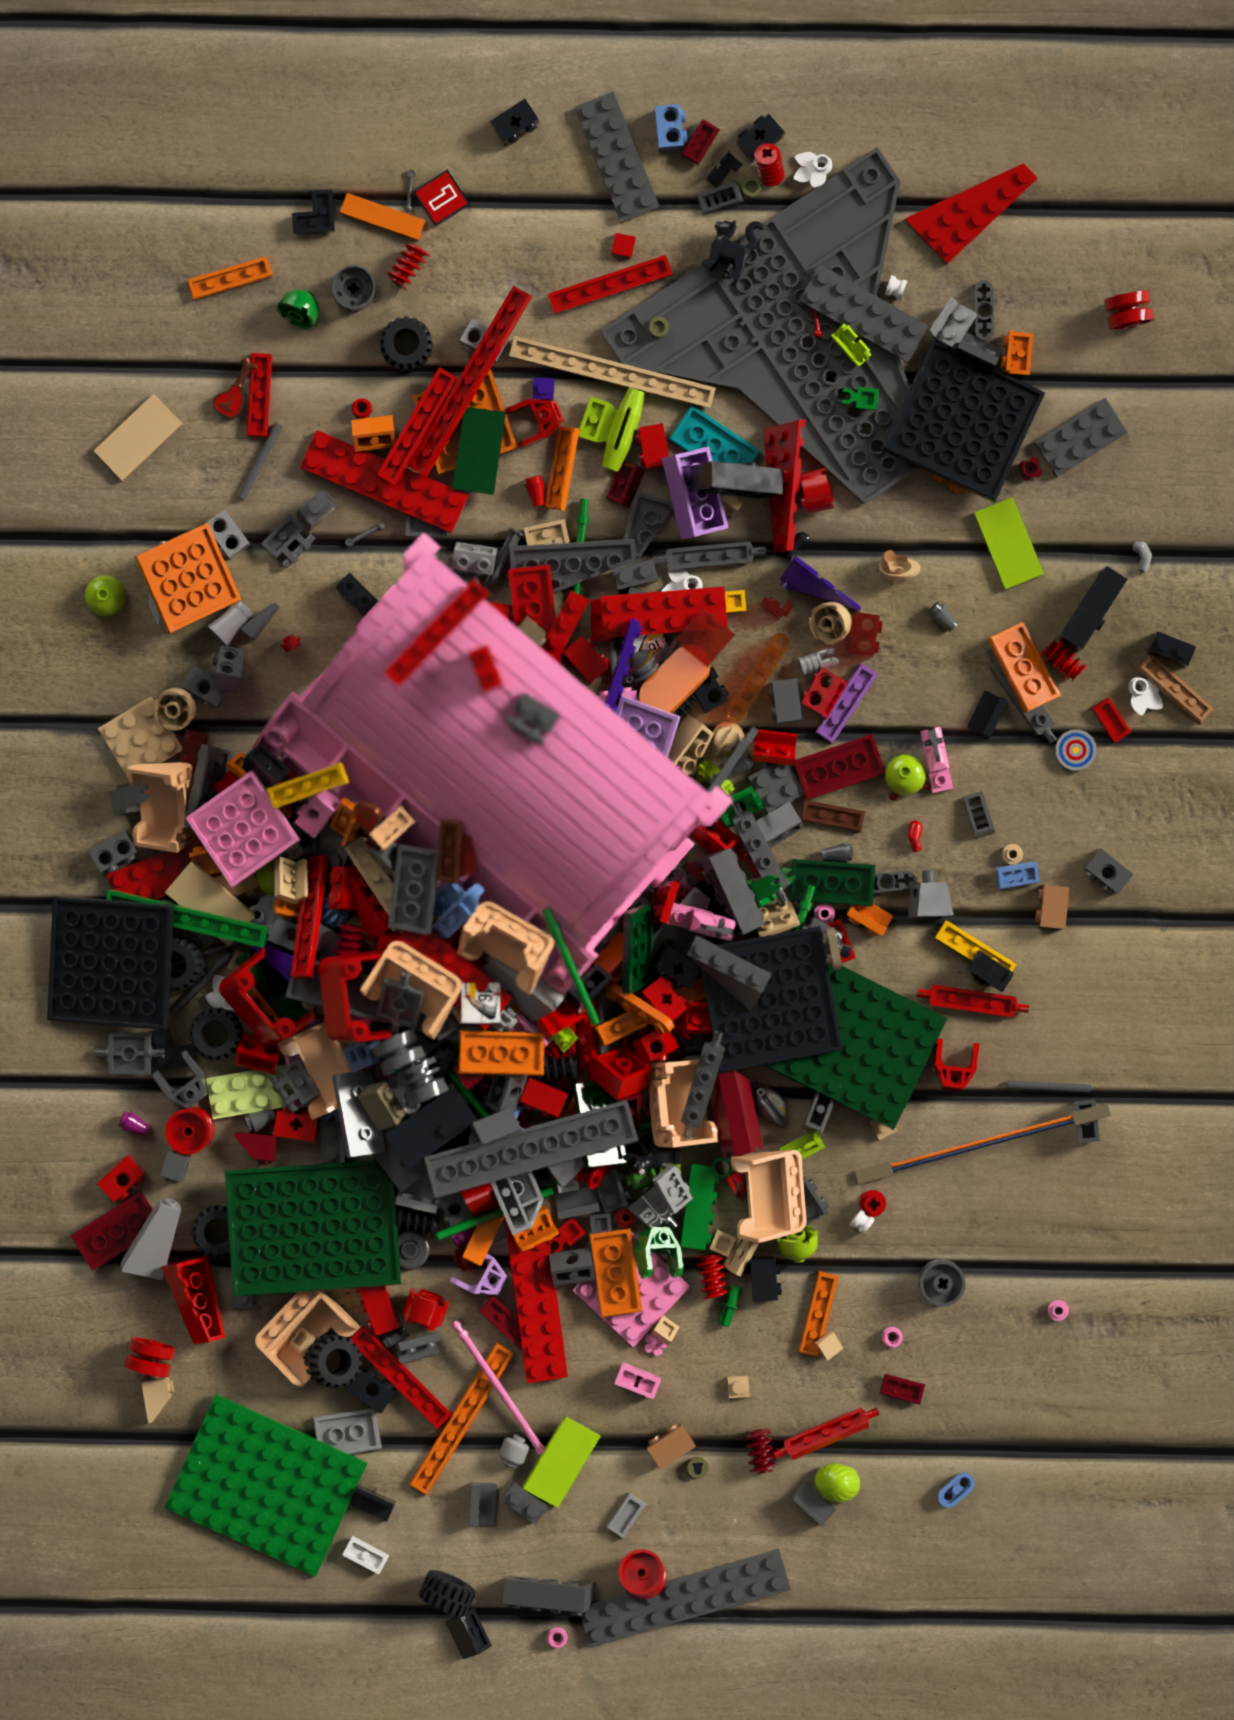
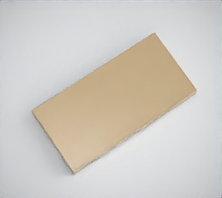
M153 394L110 434L94 452L124 481L183 424Z
M193 861L189 863L165 891L180 906L250 922L256 915ZM219 938L228 946L233 942L232 940Z

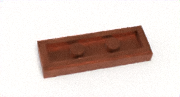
M803 800L800 819L801 821L861 832L865 811Z
M447 818L440 820L437 881L452 884L459 883L463 821Z

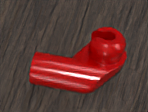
M916 820L910 822L907 831L913 852L922 850L920 836L923 827L921 822Z

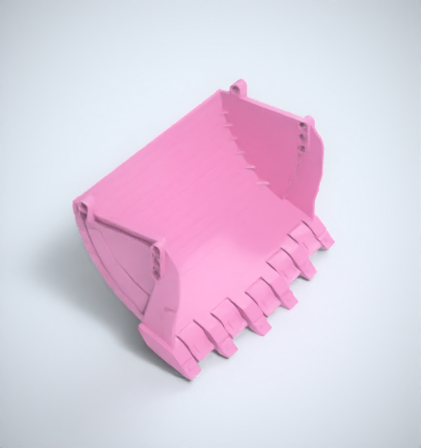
M423 534L405 553L403 558L404 575L398 580L397 585L394 584L358 623L356 633L349 639L328 668L300 696L292 692L270 718L250 751L261 743L277 758L282 757L281 761L291 769L290 772L297 778L342 762L349 782L328 789V791L339 800L345 797L355 804L359 801L373 802L382 809L385 819L401 806L415 822L395 839L398 845L405 844L439 851L440 820L447 818L463 821L461 849L466 847L477 864L460 875L458 883L460 887L467 892L471 887L479 883L485 891L479 898L478 906L483 902H492L549 934L547 930L548 924L542 910L550 908L555 921L561 927L560 933L578 974L581 976L598 956L593 950L606 938L609 931L618 924V919L650 883L657 888L695 843L687 836L696 826L712 825L732 802V799L717 786L710 794L698 786L486 601H483L398 688L383 672L467 586L433 556L440 547L427 535ZM488 644L504 686L483 693L468 651ZM524 692L561 715L550 733L544 729L539 733V735L546 738L542 746L536 742H530L527 740L528 737L519 731L516 733L511 730L512 727L505 723L509 715L516 720L518 719L520 714L513 709ZM525 719L523 722L531 730H534L536 724L528 719ZM360 827L357 831L359 833L358 838L361 836L363 839L366 838V844L372 848L371 836ZM389 877L391 882L394 884V880L391 877ZM437 881V889H436V892H437L446 882ZM469 919L456 931L460 936ZM550 935L554 944L540 978L564 996L574 983L553 936ZM483 952L480 957L485 960L488 954Z

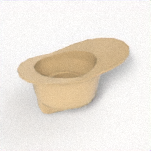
M723 722L713 730L714 735L703 755L704 760H711L718 769H722L719 765L725 756L730 758L733 751L731 748L736 740L741 741L744 737L742 728L732 722Z

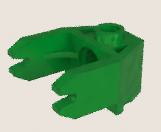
M752 786L730 796L732 799L731 803L735 801L743 803L746 807L745 811H751L752 814L764 808L757 792L753 791ZM730 804L720 814L725 826L732 824L731 820L736 816Z
M781 868L788 886L791 885L795 879V876L787 877V873L791 871V868ZM768 875L757 881L752 878L746 882L748 888L755 895L754 901L757 908L777 899L774 893L778 892L782 886L781 883H773L778 878L777 875Z
M670 1227L650 1228L638 1233L633 1253H636L638 1273L641 1279L652 1276L651 1253L667 1252L669 1272L672 1278L682 1276L683 1260L681 1247Z

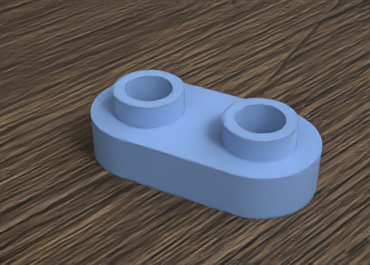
M967 1472L958 1473L939 1490L938 1500L940 1504L946 1508L954 1507L974 1489V1478ZM962 1479L968 1481L966 1486L960 1485ZM946 1493H951L952 1497L951 1499L946 1500L944 1498V1495Z

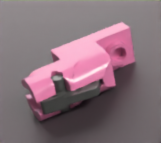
M941 727L934 728L931 731H928V729L920 731L932 793L953 789Z
M674 903L668 924L688 928L691 932L730 941L732 929L735 927V920L713 914L709 910Z

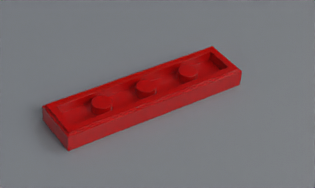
M251 353V363L256 364L258 368L250 371L247 437L268 438L272 354Z

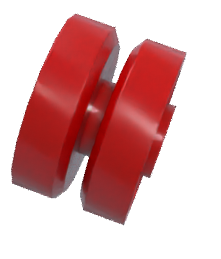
M1134 291L1105 299V310L1110 313H1116L1107 319L1109 329L1133 328L1154 321L1153 309L1147 307L1140 308L1151 302L1149 291Z
M191 1106L190 1108L180 1109L169 1118L165 1126L167 1143L174 1151L185 1155L200 1152L211 1143L215 1135L213 1118L206 1110L200 1107ZM189 1128L192 1129L191 1134L188 1133Z
M132 1337L129 1349L136 1354L126 1356L124 1367L146 1375L168 1378L171 1366L162 1360H172L176 1348L157 1340Z
M645 1549L634 1550L628 1553L620 1563L618 1570L619 1580L626 1592L633 1598L640 1600L652 1599L664 1589L667 1581L666 1569L660 1558L652 1551ZM645 1571V1576L640 1577L639 1574L642 1575V1572Z

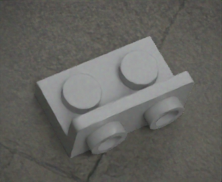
M950 298L944 304L937 320L932 323L929 333L935 340L955 350L977 314L959 304L955 299Z
M456 542L452 569L493 575L498 548Z
M663 1163L661 1165L663 1171L652 1181L669 1211L676 1214L693 1198L689 1192V1186L680 1176V1170L675 1165Z

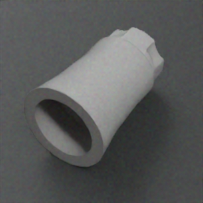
M239 600L215 621L207 625V628L222 644L228 646L242 626L253 616V613Z

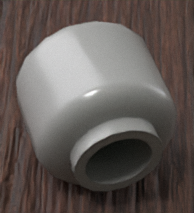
M514 1435L513 1438H505L499 1451V1456L502 1458L501 1462L515 1468L517 1465H522L529 1452V1446L524 1443L526 1439L518 1435Z

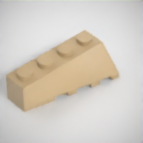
M687 715L676 730L667 759L688 777L691 774L694 775L697 769L696 763L698 758L703 757L714 733L705 725Z

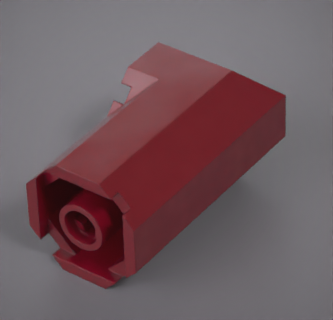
M736 1070L718 1072L710 1095V1102L715 1125L718 1128V1139L722 1157H727L726 1153H730L732 1157L755 1152V1147H759V1150L764 1149L749 1079Z

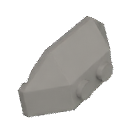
M532 1171L491 1183L512 1235L533 1227L544 1199Z

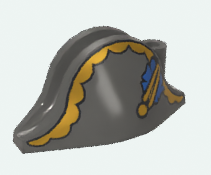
M664 649L643 650L634 653L633 658L629 657L627 665L630 668L627 678L623 677L621 683L645 682L663 662L666 656Z
M758 1081L750 1084L756 1113L764 1120L784 1128L789 1124L787 1109L782 1094Z

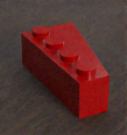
M209 1257L191 1258L161 1266L193 1344L208 1343L225 1338Z

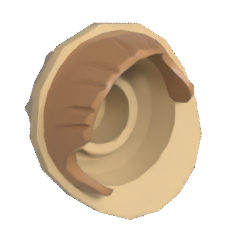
M888 550L883 554L879 569L887 582L903 584L910 577L919 574L920 565L918 562L908 559L907 555L898 556L892 550Z

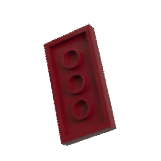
M873 734L799 758L794 763L806 800L885 774Z
M140 1191L70 1235L92 1271L130 1248L153 1208L144 1193Z

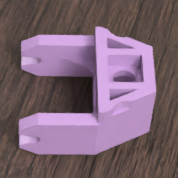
M487 1254L484 1260L488 1267L479 1284L468 1285L454 1277L450 1279V1282L474 1295H499L508 1276L496 1259ZM496 1277L497 1282L492 1285L490 1279Z

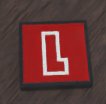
M448 169L413 191V194L435 228L470 206L469 201Z

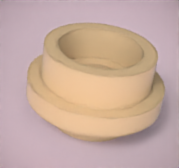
M1016 844L1007 845L1002 851L1003 860L1010 865L1018 864L1023 858L1021 847ZM1011 850L1017 853L1015 858L1009 856Z

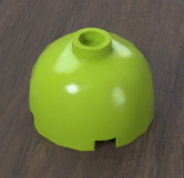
M102 575L89 582L85 589L84 598L91 612L98 616L110 617L123 609L126 604L127 594L124 586L118 579L113 576Z
M901 754L894 757L888 763L885 769V781L893 793L900 796H911L923 788L926 781V770L923 763L917 757Z
M806 1225L800 1232L776 1238L777 1247L787 1259L796 1263L803 1262L812 1256L817 1249L818 1231L814 1232L813 1227Z

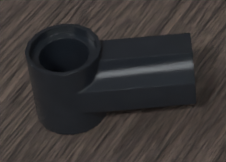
M302 834L298 836L300 841L276 858L283 857L297 862L298 857L312 849V842L308 839V836Z

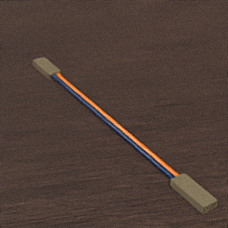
M1108 1103L1072 1112L1067 1117L896 1163L889 1161L856 1170L855 1174L858 1184L894 1175V1172L1054 1128L1069 1124H1075L1076 1126L1111 1116Z

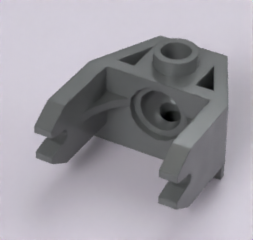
M142 783L131 786L129 784L118 785L116 790L109 792L114 816L140 812V803L146 802L150 797V794H143V791L149 787Z
M185 1050L181 1054L193 1071L192 1080L181 1088L175 1089L169 1085L158 1070L152 1076L167 1098L186 1108H190L208 1094L205 1071L188 1050Z

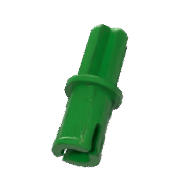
M729 1285L725 1302H722L723 1308L718 1321L719 1325L724 1327L730 1326L734 1311L738 1308L736 1305L742 1288Z

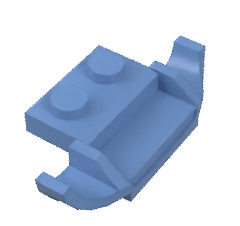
M446 882L436 892L433 913L438 919L432 924L431 930L442 939L451 937L478 908L479 898L485 891L480 884H475L465 892L458 883Z

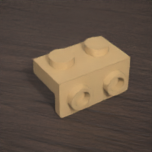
M283 857L274 859L275 897L293 904L305 899L308 896L307 860L301 859L298 862H294Z

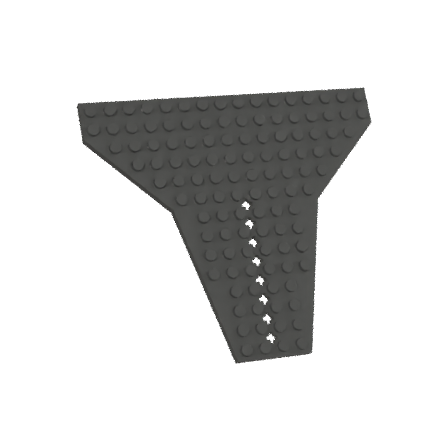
M878 147L844 168L841 172L824 182L823 185L815 188L762 223L764 225L763 230L754 229L753 233L757 239V244L745 262L744 272L738 282L733 278L729 280L721 275L722 270L728 267V262L720 260L713 271L704 268L700 264L600 330L622 364L665 375L739 389L777 425L796 420H806L805 427L801 429V438H804V443L801 447L864 504H867L919 469V467L883 450L878 452L871 449L873 447L872 442L874 441L876 443L881 442L882 446L880 449H882L910 389L900 359L857 335L858 337L854 342L857 343L859 340H862L871 350L870 353L872 354L867 361L857 367L831 337L841 325L818 313L819 329L822 332V336L816 338L814 336L815 322L813 309L799 302L819 265L826 267L873 295H878L900 185L899 178ZM746 235L734 241L745 246L748 244ZM655 317H663L669 324L668 334L663 338H654L649 333V322ZM804 338L813 340L811 348L803 347ZM816 355L825 358L823 365L820 366V364L814 363ZM826 373L836 374L834 383L825 380L827 378ZM858 387L879 389L877 410L859 409L858 417H850L848 414L850 407L856 408V402L844 405L841 403L843 399L837 398L838 390L840 389L843 391V389L849 388L857 393ZM849 394L846 395V400L850 399ZM862 424L871 427L869 429L870 434H861ZM887 458L889 461H894L892 469L883 467L885 464L884 459Z

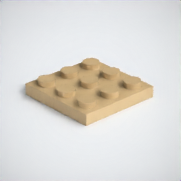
M152 696L98 728L126 776L127 768L134 764L163 763L184 750L174 732L165 729L163 724L155 719L153 713V703L155 700Z

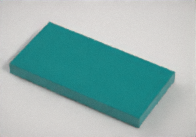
M691 405L669 438L671 442L686 452L709 447L712 461L745 465L747 462H754L761 452L694 405Z

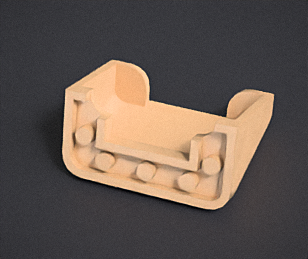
M183 762L134 764L127 768L129 783L131 785L140 783L147 785L149 788L144 790L143 794H150L146 802L140 803L141 821L132 830L134 846L178 853L196 839L197 835L194 830L184 826L185 814L189 804V794L194 780L191 764Z
M483 902L464 926L457 954L468 960L478 959L483 952L496 958L519 972L516 977V985L521 991L530 995L536 987L554 942L549 934L492 902Z
M699 1059L649 1064L653 1069L648 1084L653 1141L657 1147H680L717 1142L718 1128L712 1121H707V1110L705 1111L701 1128L694 1127L690 1139L687 1138L689 1130L686 1138L682 1136L686 1125L680 1121Z

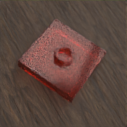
M702 608L676 638V641L708 667L733 639L735 634Z

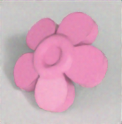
M651 1334L645 1337V1341L650 1343L645 1345V1351L648 1353L653 1351L654 1355L659 1356L663 1353L661 1348L668 1347V1345Z

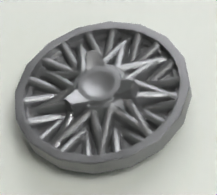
M412 1230L409 1233L404 1231L398 1234L400 1267L415 1269L424 1264L429 1256L427 1239L421 1233L414 1235Z

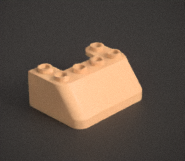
M323 1291L297 1292L257 1334L255 1340L257 1347L294 1385L304 1387L312 1376L306 1372L309 1367L305 1366L304 1363L306 1361L303 1358L305 1354H301L289 1343L301 1326L319 1339H321V1335L326 1334L331 1328L338 1335L346 1338L351 1337L360 1328L350 1315Z

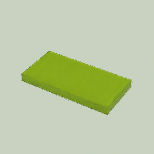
M1013 497L974 512L1005 590L1044 574Z
M564 1415L522 1488L558 1508L601 1436Z

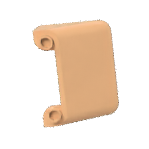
M392 942L360 989V992L369 1000L378 1001L380 999L382 982L385 978L400 982L401 973H409L408 984L425 991L421 1012L427 1017L423 1022L422 1029L425 1035L434 1040L461 991V981L457 976L403 942Z
M325 1022L278 1043L277 1046L284 1056L292 1057L296 1054L298 1055L303 1067L321 1093L308 1105L311 1119L313 1120L337 1109L332 1075L352 1072L343 1052L344 1049L350 1047L349 1042L331 1040L327 1036ZM365 1067L358 1071H365L367 1068Z
M796 1150L742 1154L731 1157L733 1169L740 1173L746 1172L749 1218L741 1219L738 1222V1238L761 1243L802 1231L806 1226V1209L801 1154Z

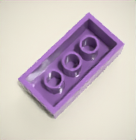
M705 447L662 458L681 540L727 529L728 524L721 495L689 491L690 466L712 462L710 448Z

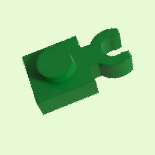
M858 387L857 393L849 388L843 389V393H848L850 399L842 400V404L849 405L852 402H856L855 409L877 410L879 389Z

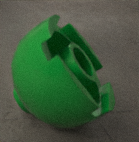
M296 289L287 292L277 306V311L282 318L285 319L287 316L292 319L290 324L302 329H310L311 326L315 325L319 317L320 307L311 291Z

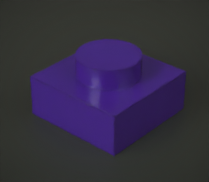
M534 378L533 399L554 400L555 379Z

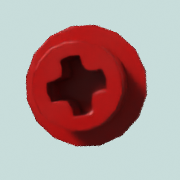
M877 1190L866 1191L860 1198V1209L864 1210L867 1216H879L886 1208V1199Z

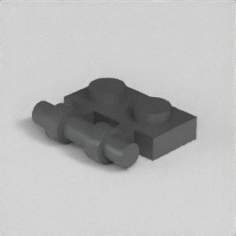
M289 514L261 544L276 558L284 553L287 557L283 560L282 564L288 568L292 563L295 564L299 560L298 557L311 547L310 544L316 538L309 533L304 539L300 534L306 528ZM296 539L300 544L291 552L287 548Z
M524 692L513 709L520 714L518 719L516 720L509 715L505 723L512 727L511 730L516 733L519 731L528 737L527 740L530 742H536L542 746L546 738L539 735L542 729L550 733L561 715ZM525 719L536 724L534 730L523 724Z
M296 1059L280 1070L284 1076L283 1079L279 1080L276 1074L269 1078L273 1084V1090L278 1092L283 1100L282 1104L285 1108L288 1107L291 1114L298 1110L295 1104L298 1099L302 1105H306L321 1095L299 1059ZM287 1084H289L292 1090L294 1091V1094H292L291 1096L284 1088Z

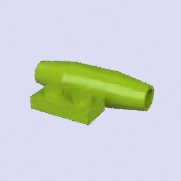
M629 387L618 409L609 402L590 396L578 437L596 443L606 442L602 467L616 472L620 469L630 450L641 418L644 392Z

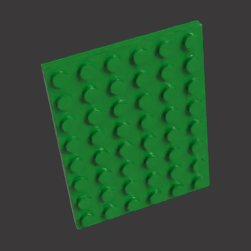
M216 1393L164 1508L316 1577L368 1462Z

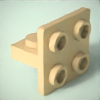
M790 900L782 905L778 901L759 908L763 913V921L765 923L756 928L759 937L793 931L794 927L800 925Z

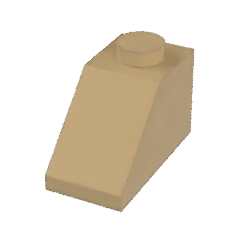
M169 1377L145 1379L141 1382L148 1423H152L171 1398V1393H174L173 1381H169Z

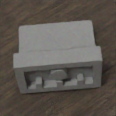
M425 1174L402 1193L399 1191L395 1204L436 1214L438 1205H436L434 1200L435 1196L429 1174Z

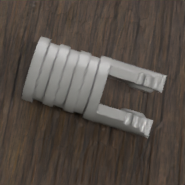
M830 647L798 658L803 675L806 676L812 672H817L821 668L826 669L838 665V658H828L835 654L834 648Z

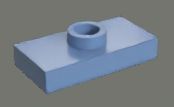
M1037 861L995 868L998 889L1040 883Z

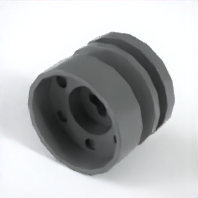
M348 265L336 273L332 282V296L338 306L344 310L356 312L367 308L373 301L375 280L368 270L358 265ZM352 284H355L356 288L359 289V291L355 292V295H352L351 291L347 290L352 287Z
M435 1057L420 1059L394 1074L396 1079L403 1076L407 1079V1081L399 1084L400 1087L409 1085L411 1088L403 1095L408 1107L449 1090L444 1077L435 1079L433 1077V1074L440 1070L439 1066L431 1070L428 1066L437 1062Z

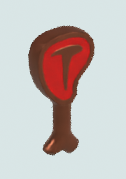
M248 357L241 359L242 369L236 381L227 391L217 394L213 399V408L220 415L227 418H237L241 414L245 402L243 383L249 372L258 368L256 364L250 362Z
M359 801L354 806L353 811L358 823L370 834L379 826V822L383 818L382 809L370 801ZM372 839V849L379 851L380 846Z

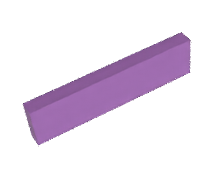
M860 663L829 717L823 719L815 733L833 744L878 674Z

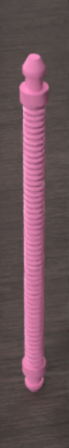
M454 1321L452 1324L458 1333V1338L463 1340L462 1342H464L468 1351L472 1353L471 1355L479 1364L489 1382L494 1386L498 1395L503 1399L502 1401L509 1408L510 1413L518 1421L517 1423L523 1432L527 1434L526 1436L534 1445L536 1453L541 1455L545 1446L539 1442L537 1436L530 1429L531 1427L525 1418L521 1416L522 1414L514 1405L504 1387H502L495 1374L490 1370L489 1365L484 1361L485 1359H483L479 1350L475 1348L476 1346L469 1339L470 1337H468L466 1329L463 1330L460 1326L461 1324Z

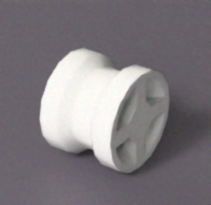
M891 275L884 295H892L897 300H900L907 280L903 279L900 281L896 279V276Z
M861 1209L852 1219L849 1226L857 1228L859 1233L863 1235L875 1219L865 1215V1211Z

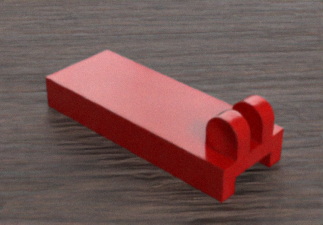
M567 1003L541 1017L536 1023L546 1039H549L585 1018L583 1013L586 1010L584 1009L579 1013Z

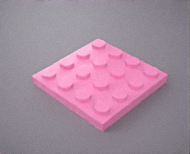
M253 770L186 817V820L231 887H235L300 841L279 807L273 808L267 789Z
M631 1231L634 1249L636 1247L637 1235ZM634 1253L643 1312L602 1317L632 1347L644 1337L690 1287L680 1276L672 1278L668 1264L656 1253H651L652 1276L646 1279H641L638 1273L636 1253ZM596 1279L579 1282L573 1291L601 1317Z

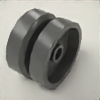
M414 1029L402 1034H396L372 1048L376 1059L390 1057L380 1065L384 1076L426 1057L422 1046H416L411 1049L407 1048L418 1040Z
M947 1259L929 1261L922 1267L919 1273L918 1286L921 1294L936 1306H949L956 1303L965 1291L966 1279L962 1270L954 1262ZM940 1278L945 1280V1284L942 1286L938 1285Z

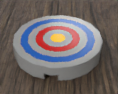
M1079 729L1063 733L1055 745V755L1058 763L1071 771H1079L1089 767L1097 754L1096 743L1093 737Z

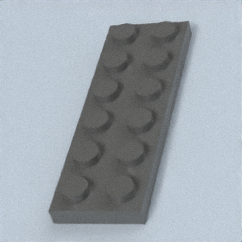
M614 92L575 106L620 222H626L660 208Z
M822 265L818 266L799 300L800 303L841 326L844 323L846 326L849 325L860 337L907 363L928 328V325Z

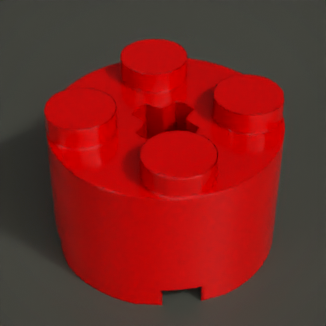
M826 468L801 473L799 489H801V492H804V497H801L803 509H805V512L809 511V514L834 509L833 503H830L834 502L830 481L824 475L827 474Z
M411 1288L402 1314L405 1316L403 1320L411 1324L416 1322L423 1324L425 1329L435 1331L436 1327L442 1326L450 1301L448 1299L446 1302L442 1301L443 1296L425 1289H421L420 1292H414L415 1288Z

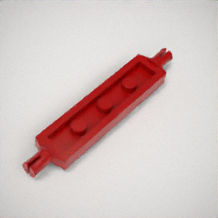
M934 984L930 990L917 989V992L925 994L917 993L916 997L929 998V1003L933 1006L1013 1017L1016 1012L1027 1014L1029 1012L1027 1009H1021V1007L1029 1008V1005L1017 1003L1015 996Z
M860 1407L784 1440L783 1448L773 1451L777 1460L788 1455L792 1460H795L869 1428V1419L879 1416V1411L876 1407L865 1412Z

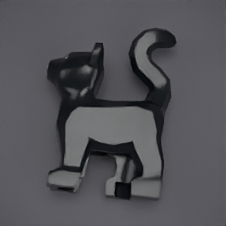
M735 220L732 223L717 221L714 226L717 236L712 243L709 258L702 261L703 267L713 271L719 261L724 260L728 262V267L722 270L721 275L729 280L733 278L738 282L744 272L745 262L757 244L753 231L754 229H764V225L759 221H753L746 226L745 235L748 240L746 246L729 240L737 228Z
M652 1133L639 1138L637 1142L626 1144L624 1147L626 1157L630 1161L629 1175L634 1173L643 1175L649 1169L660 1168L663 1163L673 1162L681 1164L679 1147H657L653 1141ZM637 1151L639 1154H634L630 1152Z

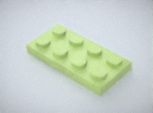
M286 1064L277 1067L275 1074L279 1080L284 1078L280 1070L286 1067ZM250 1070L206 1078L213 1119L284 1107L282 1098L278 1092L273 1090V1084L269 1080L273 1075ZM287 1084L284 1088L291 1096V1087Z

